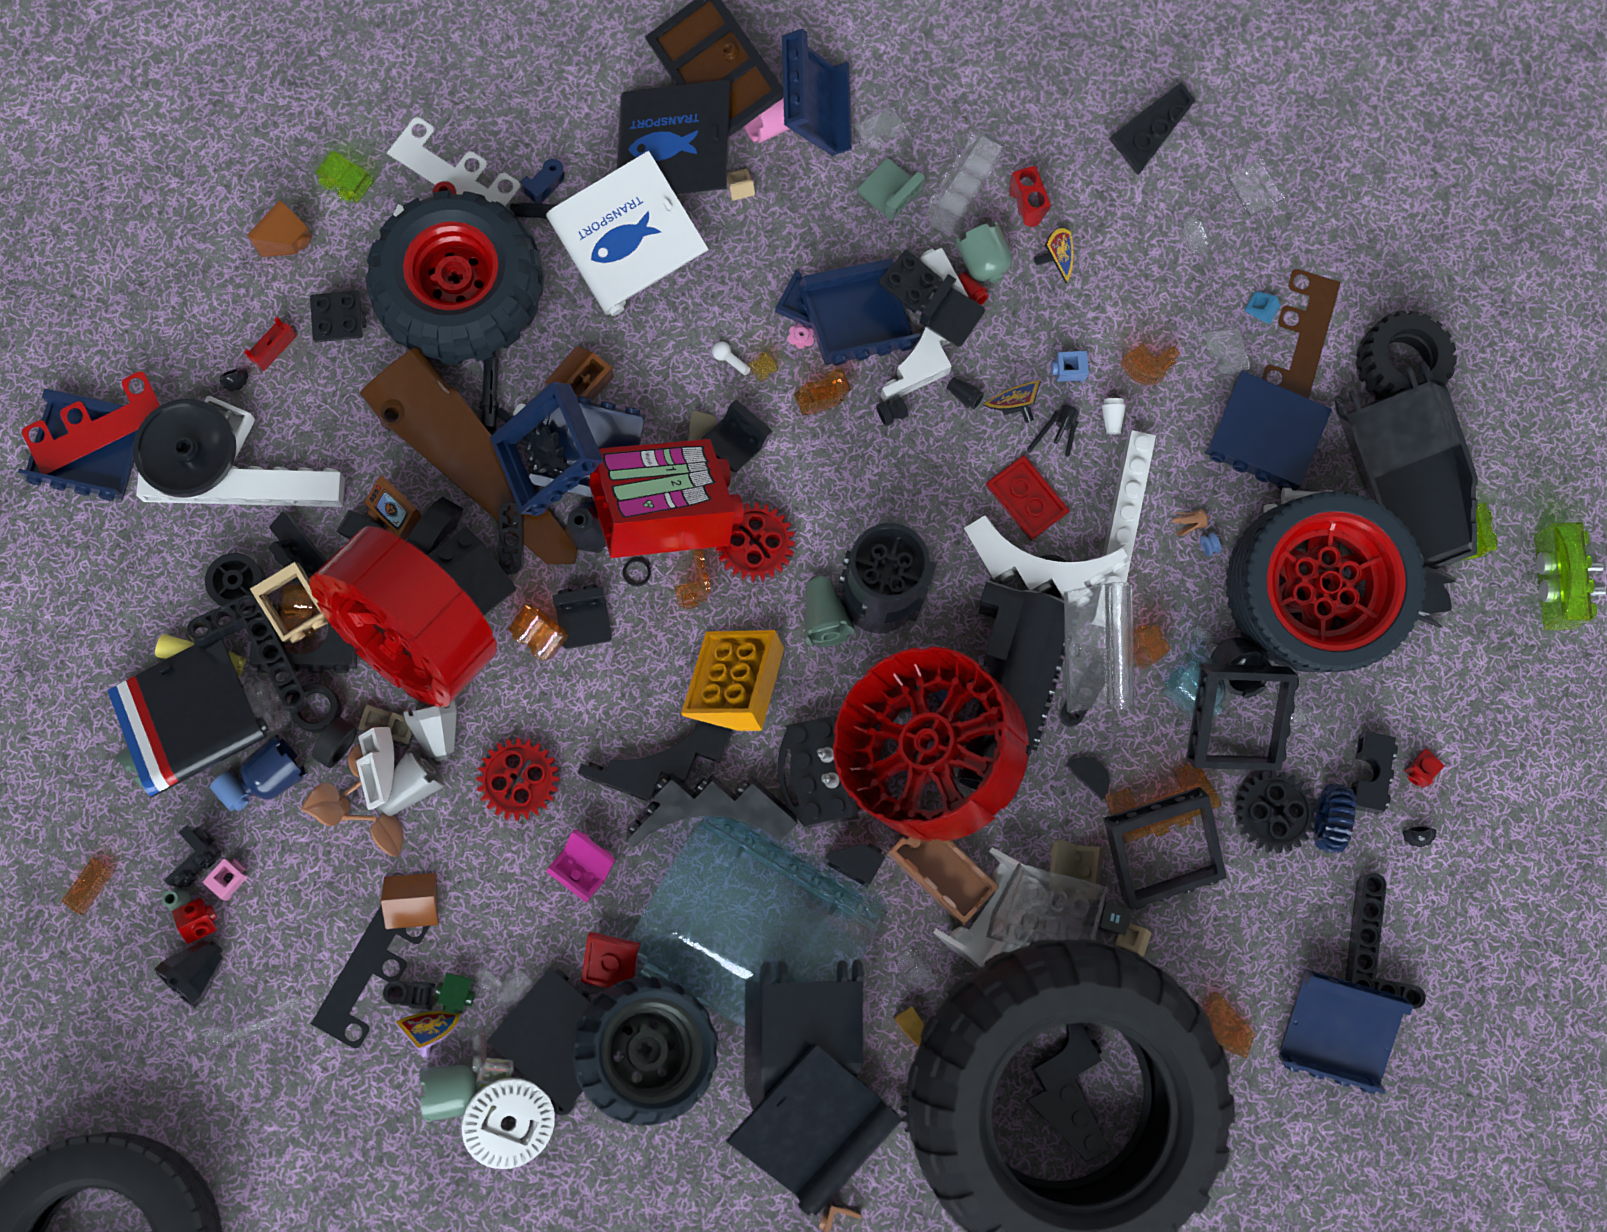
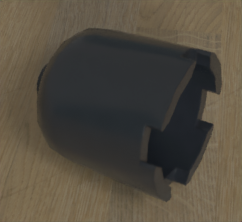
M1233 637L1223 641L1215 649L1212 657V664L1272 666L1267 657L1252 642L1240 637ZM1220 679L1230 694L1242 696L1243 698L1258 695L1265 690V684L1267 683V681Z

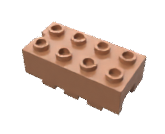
M902 837L887 853L906 874L961 926L1000 887L951 840L942 842L939 839H932V842L910 837L906 840Z

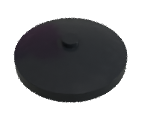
M196 399L170 401L153 410L139 426L133 444L134 462L141 477L160 493L178 498L198 496L216 487L230 471L236 455V437L227 418L214 406Z

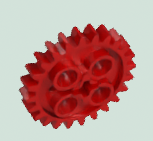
M756 502L754 509H750L749 504L745 503L742 524L733 525L729 546L715 548L716 553L722 554L719 557V562L727 561L724 569L727 571L733 568V577L741 573L742 581L747 576H751V581L754 583L756 576H759L761 581L765 582V575L768 574L774 579V570L779 573L783 572L781 564L789 566L790 561L786 557H793L794 552L788 548L795 547V542L789 539L793 538L795 533L792 531L787 532L791 528V523L783 524L785 515L777 517V508L769 512L768 504L763 509H759V504ZM753 521H759L763 526L759 530H753L749 527V524ZM741 526L744 527V528L746 529L747 533L749 534V536L746 535V534H745L742 530H740L739 528H740ZM735 537H740L744 540V543L741 546H734L731 544V540ZM750 537H751L754 541H756V540L759 539V546H760V548H759L756 544H753V545L751 546V539H750ZM769 539H776L779 545L776 548H770L766 545V542ZM761 549L764 550V552H766L767 554H769L771 558H766ZM751 555H757L761 558V561L758 564H751L747 559Z
M517 738L516 745H513L507 739V747L503 748L500 743H497V752L491 749L488 750L492 756L490 759L482 757L486 766L477 768L483 773V776L476 778V781L483 783L482 786L477 788V791L486 793L480 798L482 802L490 800L486 807L487 809L491 810L497 807L495 810L496 816L505 812L504 818L509 820L513 814L515 820L519 822L521 815L524 814V817L530 820V812L540 816L538 808L542 807L548 810L545 804L546 800L555 801L550 794L551 792H559V789L553 786V783L560 782L559 777L553 776V774L559 771V768L551 767L556 760L554 757L546 759L549 751L546 749L540 752V743L532 747V741L528 739L525 745H522L521 739ZM511 757H520L518 767H508V760ZM527 760H531V764L522 773ZM534 769L542 770V777L538 781H532L529 778L530 772ZM522 773L521 777L524 779L523 783H516L510 798L505 799V796L511 791L515 784L513 777H519ZM499 778L506 779V787L503 790H495V781ZM520 791H527L529 793V798L525 803H517L516 796Z

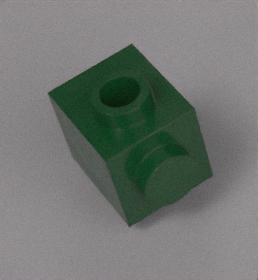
M447 972L444 982H439L435 997L438 998L437 1003L444 1005L442 1010L458 1014L459 1010L466 1011L467 1006L471 1007L476 994L475 991H472L475 980Z

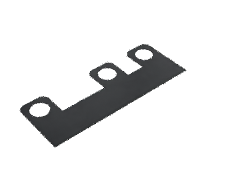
M380 905L315 1015L311 1025L351 1048H359L369 1033L370 1028L367 1023L351 1015V1010L372 974L388 983L399 981L407 967V962L387 950L395 935L397 934L413 944H419L430 926H423L422 933L417 937L409 936L406 928L386 929L382 905ZM391 959L396 960L400 966L399 972L392 977L385 975L383 972L384 963ZM350 1024H358L362 1029V1035L356 1041H350L345 1036V1030Z

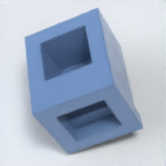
M1087 351L1057 353L1055 361H1051V374L1056 375L1057 382L1086 381L1089 375ZM1064 367H1070L1072 370H1064Z

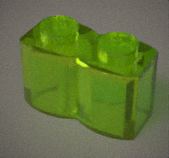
M331 150L315 171L319 179L317 182L328 191L331 188L337 191L338 197L347 203L352 201L358 204L374 183L368 172Z

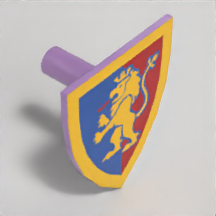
M446 1011L422 1012L397 1020L395 1024L416 1049L420 1051V1055L428 1057L431 1055L430 1046L442 1041L453 1032L459 1024L462 1013L453 1014Z

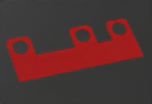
M139 371L122 380V387L130 401L129 404L94 421H91L82 402L78 401L63 408L60 411V416L67 428L68 434L53 440L46 423L42 420L24 427L22 435L40 473L48 474L138 430L143 420L160 406L145 373ZM134 378L141 379L145 385L144 390L139 394H133L129 390V382ZM73 408L80 409L83 413V419L78 424H72L67 419L68 412ZM34 427L42 428L45 433L44 439L39 443H34L29 438V432Z

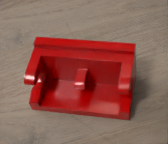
M277 316L273 320L275 324L251 350L246 349L243 352L245 357L262 371H265L297 337L293 329L287 323L284 324Z

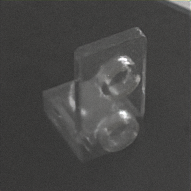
M480 1025L478 1035H473L472 1051H476V1056H473L472 1072H476V1084H490L500 1079L510 1078L513 1070V1060L486 1058V1026Z

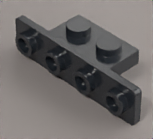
M287 511L281 512L269 526L279 541H274L268 549L274 555L275 560L284 568L294 562L300 563L310 579L327 562ZM298 577L292 580L298 586L302 585Z

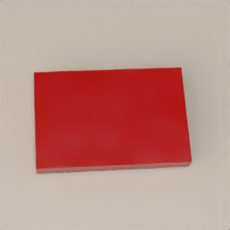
M1025 455L1021 456L985 484L1030 541H1033L1070 512L1068 507Z

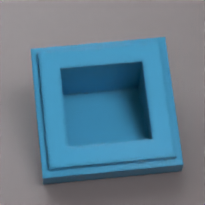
M1255 291L1245 308V312L1270 324L1280 308V303L1275 295Z

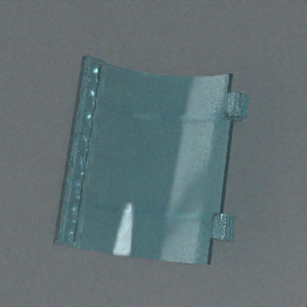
M704 816L665 875L637 923L629 941L640 943L638 955L647 960L638 977H657L681 985L692 992L697 1000L745 1028V981L754 980L759 982L760 969L763 962H770L772 980L770 983H777V963L779 961L786 962V982L837 981V964L839 960H845L848 965V978L846 981H850L854 960H862L888 911L739 821L728 817Z

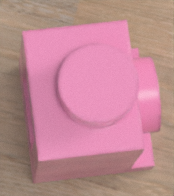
M224 858L202 883L220 899L228 901L231 895L248 878L243 873L246 867L236 859L231 862ZM233 874L234 878L227 883L226 876Z

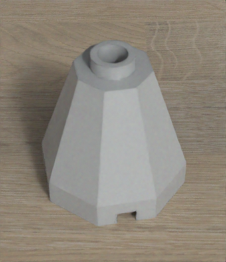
M456 698L447 707L437 708L423 703L416 705L417 710L412 711L411 707L405 709V721L428 758L435 757V761L450 758V753L455 751L458 717Z

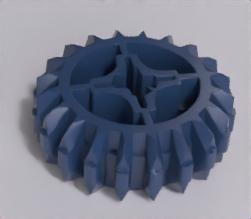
M1329 784L1318 798V805L1316 806L1318 811L1315 813V818L1318 819V822L1314 823L1313 839L1319 850H1324L1328 853H1340L1348 846V841L1351 840L1357 804L1354 791L1350 787H1345L1341 784Z

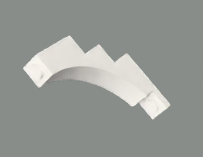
M942 248L937 250L930 249L922 254L920 260L938 274L943 281L948 274L956 278L954 289L968 297ZM933 292L928 299L931 300L935 293ZM925 328L916 348L898 366L896 375L899 381L893 379L884 384V388L881 391L883 402L888 403L892 397L898 394L900 396L906 395L949 375L952 366L942 347L950 342Z

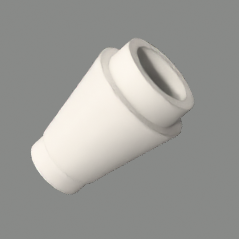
M1104 399V405H1101L1106 434H1121L1126 405L1123 404L1124 399Z

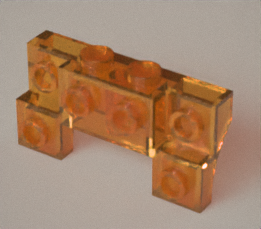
M1188 764L1173 770L1181 789L1138 805L1141 806L1197 787H1201L1209 795L1212 810L1222 806V803L1203 770ZM1129 788L1104 797L1111 815L1138 807ZM1200 809L1123 833L1122 837L1125 844L1153 833L1156 837L1169 833V827L1178 824L1179 828L1194 823L1192 818L1201 815Z

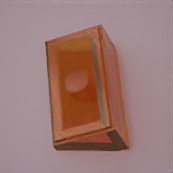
M92 857L62 902L75 913L84 915L115 871Z

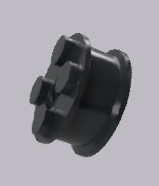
M228 553L218 557L209 566L205 575V588L211 599L218 605L223 606L246 595L255 597L250 589L266 580V576L261 567L250 557L241 553ZM246 606L243 612L252 609L253 606Z

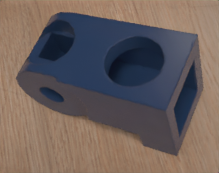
M557 159L545 161L542 170L532 179L525 176L520 181L521 191L535 203L542 204L564 180L562 163Z

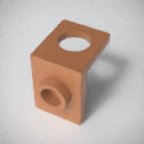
M830 1204L828 1214L823 1213L821 1216L819 1229H822V1232H830L835 1211L858 1219L862 1218V1214Z

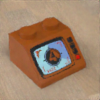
M382 475L377 479L364 502L369 509L366 513L376 523L381 520L387 526L384 530L399 536L404 541L409 537L413 528L422 517L417 508Z

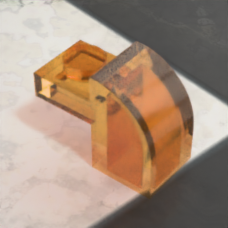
M1141 344L1125 355L1120 365L1133 381L1142 385H1155L1162 382L1167 374L1166 372L1177 364L1175 360L1180 352L1173 346L1154 358L1147 347Z
M839 368L834 369L822 381L806 383L794 393V397L802 416L812 415L844 402V396L851 391V387L843 369Z

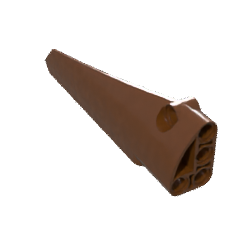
M414 347L379 373L360 391V395L380 419V423L385 429L392 430L499 522L500 507L504 503L515 502V499L491 443V435L457 390L452 386H448L429 359L423 355L421 349ZM388 412H393L398 416V419L388 421L384 415ZM510 506V510L505 512L506 516H510V524H505V528H518V523L513 524V516H517L518 513L513 510V506ZM547 508L539 516L524 514V545L547 565L575 563L578 550ZM509 531L518 539V536L514 531Z

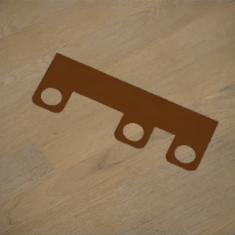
M1300 269L1292 271L1288 284L1289 289L1310 296L1306 311L1289 305L1282 307L1278 325L1282 328L1298 332L1299 337L1290 369L1269 364L1264 369L1263 380L1268 381L1267 374L1272 370H1276L1282 375V381L1277 386L1309 399L1341 282ZM1297 275H1305L1309 280L1308 287L1305 289L1297 288L1294 284V278ZM1293 311L1297 313L1299 321L1296 325L1290 326L1284 322V314L1286 312Z

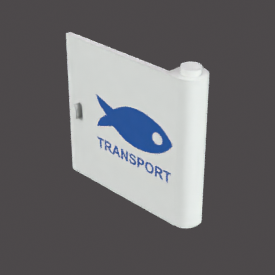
M649 151L555 206L546 214V217L606 315L611 314L615 316L624 310L623 306L626 304V299L708 251L706 244Z

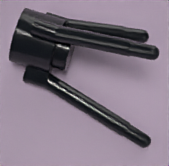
M1065 404L1061 406L1059 412L1054 411L1049 422L1033 440L1027 451L1031 452L1056 421L1059 430L1054 439L1055 444H1058L1064 430L1070 429L1065 456L1069 457L1075 430L1079 424L1076 420L1079 411Z

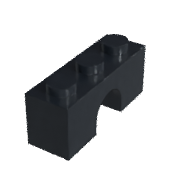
M1369 731L1359 734L1355 759L1365 761L1372 767L1373 778L1370 782L1358 780L1351 783V789H1353L1356 797L1355 802L1357 805L1355 810L1380 814L1388 809L1391 800L1388 789L1389 784H1392L1394 779L1392 762L1398 753V746L1395 745L1396 737Z

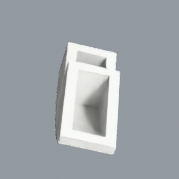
M373 727L358 736L363 757L357 760L356 763L368 810H373L387 802L392 789L394 748L390 727Z

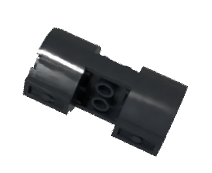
M897 523L878 524L867 529L858 537L852 551L847 550L842 564L847 566V568L843 569L839 583L843 584L841 591L843 592V605L851 621L859 628L877 634L896 630L905 625L908 620L916 622L923 601L930 588L937 563L930 561L927 546L915 531Z

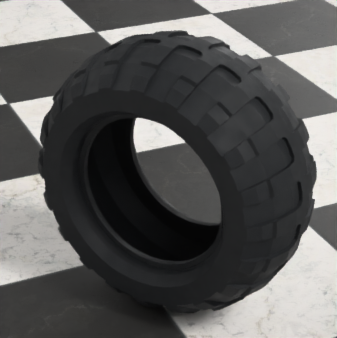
M1045 939L1031 942L1028 946L1006 953L1003 951L985 961L984 966L976 970L968 978L960 979L948 991L947 999L939 1007L935 1016L930 1017L926 1022L920 1035L922 1039L915 1061L910 1065L907 1083L909 1087L907 1123L923 1176L944 1210L966 1232H1177L1195 1212L1199 1215L1202 1213L1211 1200L1208 1193L1218 1173L1225 1171L1229 1161L1230 1149L1227 1143L1230 1126L1235 1124L1234 1096L1229 1091L1228 1075H1231L1227 1055L1223 1046L1216 1039L1209 1017L1199 1003L1194 1001L1170 974L1138 955L1098 941L1087 939ZM1094 1023L1114 1028L1124 1036L1134 1051L1143 1081V1103L1140 1118L1134 1133L1123 1150L1097 1171L1070 1180L1052 1181L1031 1177L1005 1163L998 1152L993 1136L992 1103L999 1078L1013 1055L1038 1034L1064 1024Z

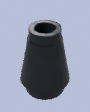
M953 377L947 385V390L966 408L975 409L984 397L980 387Z

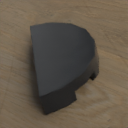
M1079 757L1074 758L1065 765L1101 801L1108 793L1110 781L1108 772L1101 763L1093 758Z

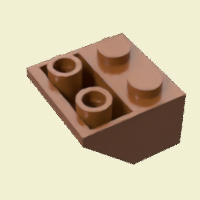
M576 346L547 378L545 384L548 386L552 382L570 384L576 398L577 396L591 398L593 401L614 378L612 367L595 353Z

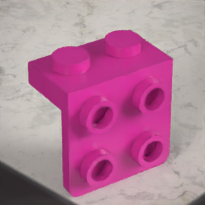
M575 829L570 834L564 850L551 863L546 872L587 903L606 881L615 863V859L607 849L595 844L586 833Z

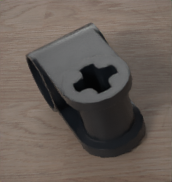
M348 509L336 532L351 539L361 528L364 529L366 526L381 527L357 512Z
M391 981L384 987L383 997L388 1004L432 1010L433 1006L430 1005L432 989L435 988L436 984L416 981ZM395 985L400 986L403 990L402 997L397 1001L391 1000L388 996L389 989ZM422 989H423V990H424V991H423V999H422V1002H421V1001H420V1000H421V993H422Z

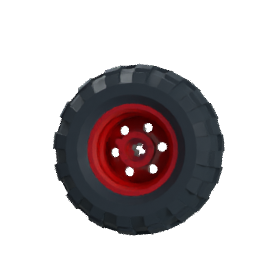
M450 190L433 192V197L421 201L416 198L403 206L404 210L396 217L394 215L390 216L379 230L381 234L380 239L371 245L367 258L368 273L365 280L367 294L373 310L385 331L397 344H402L408 350L418 347L428 359H439L442 364H461L463 360L476 359L478 362L493 357L492 353L501 347L508 348L521 337V330L532 323L539 310L538 302L543 294L544 276L541 257L534 237L525 223L515 217L512 210L500 202L487 201L485 196L481 194L463 191V194L460 195L452 194ZM452 253L455 254L454 256H448V257H446V255H449V254H452ZM472 259L478 260V264L472 266ZM434 268L435 274L429 276V270ZM459 297H463L465 301L460 302Z

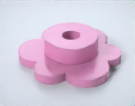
M800 323L797 326L790 327L789 332L791 334L788 336L790 344H796L798 349L813 345V329Z

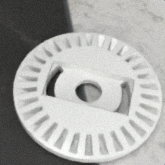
M504 1078L494 1081L478 1091L467 1105L461 1126L463 1141L469 1153L477 1161L488 1167L508 1169L521 1166L534 1159L550 1140L555 1123L554 1108L549 1097L529 1080ZM488 1113L486 1125L482 1127V1123ZM506 1116H513L516 1119L515 1126L510 1130H504L500 1126L501 1120ZM529 1120H533L530 1131L522 1140H520L526 1134L529 1128Z

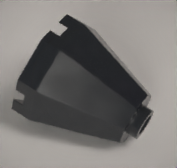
M585 500L568 513L565 533L575 548L593 553H600L604 550L603 548L607 545L594 502Z
M202 940L163 960L154 971L174 993L177 992L181 995L180 998L196 1008L203 1001L224 960L220 955L223 950L214 941L208 943Z

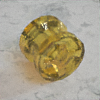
M765 351L759 354L758 359L751 360L748 363L751 372L760 382L767 380V376L770 373L774 374L778 371L776 363Z

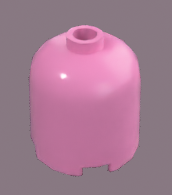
M783 98L744 126L747 135L753 142L758 141V143H761L789 130L784 125Z

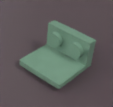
M887 158L858 187L857 193L892 222L923 190L925 176L919 171L913 177L909 176L891 159Z

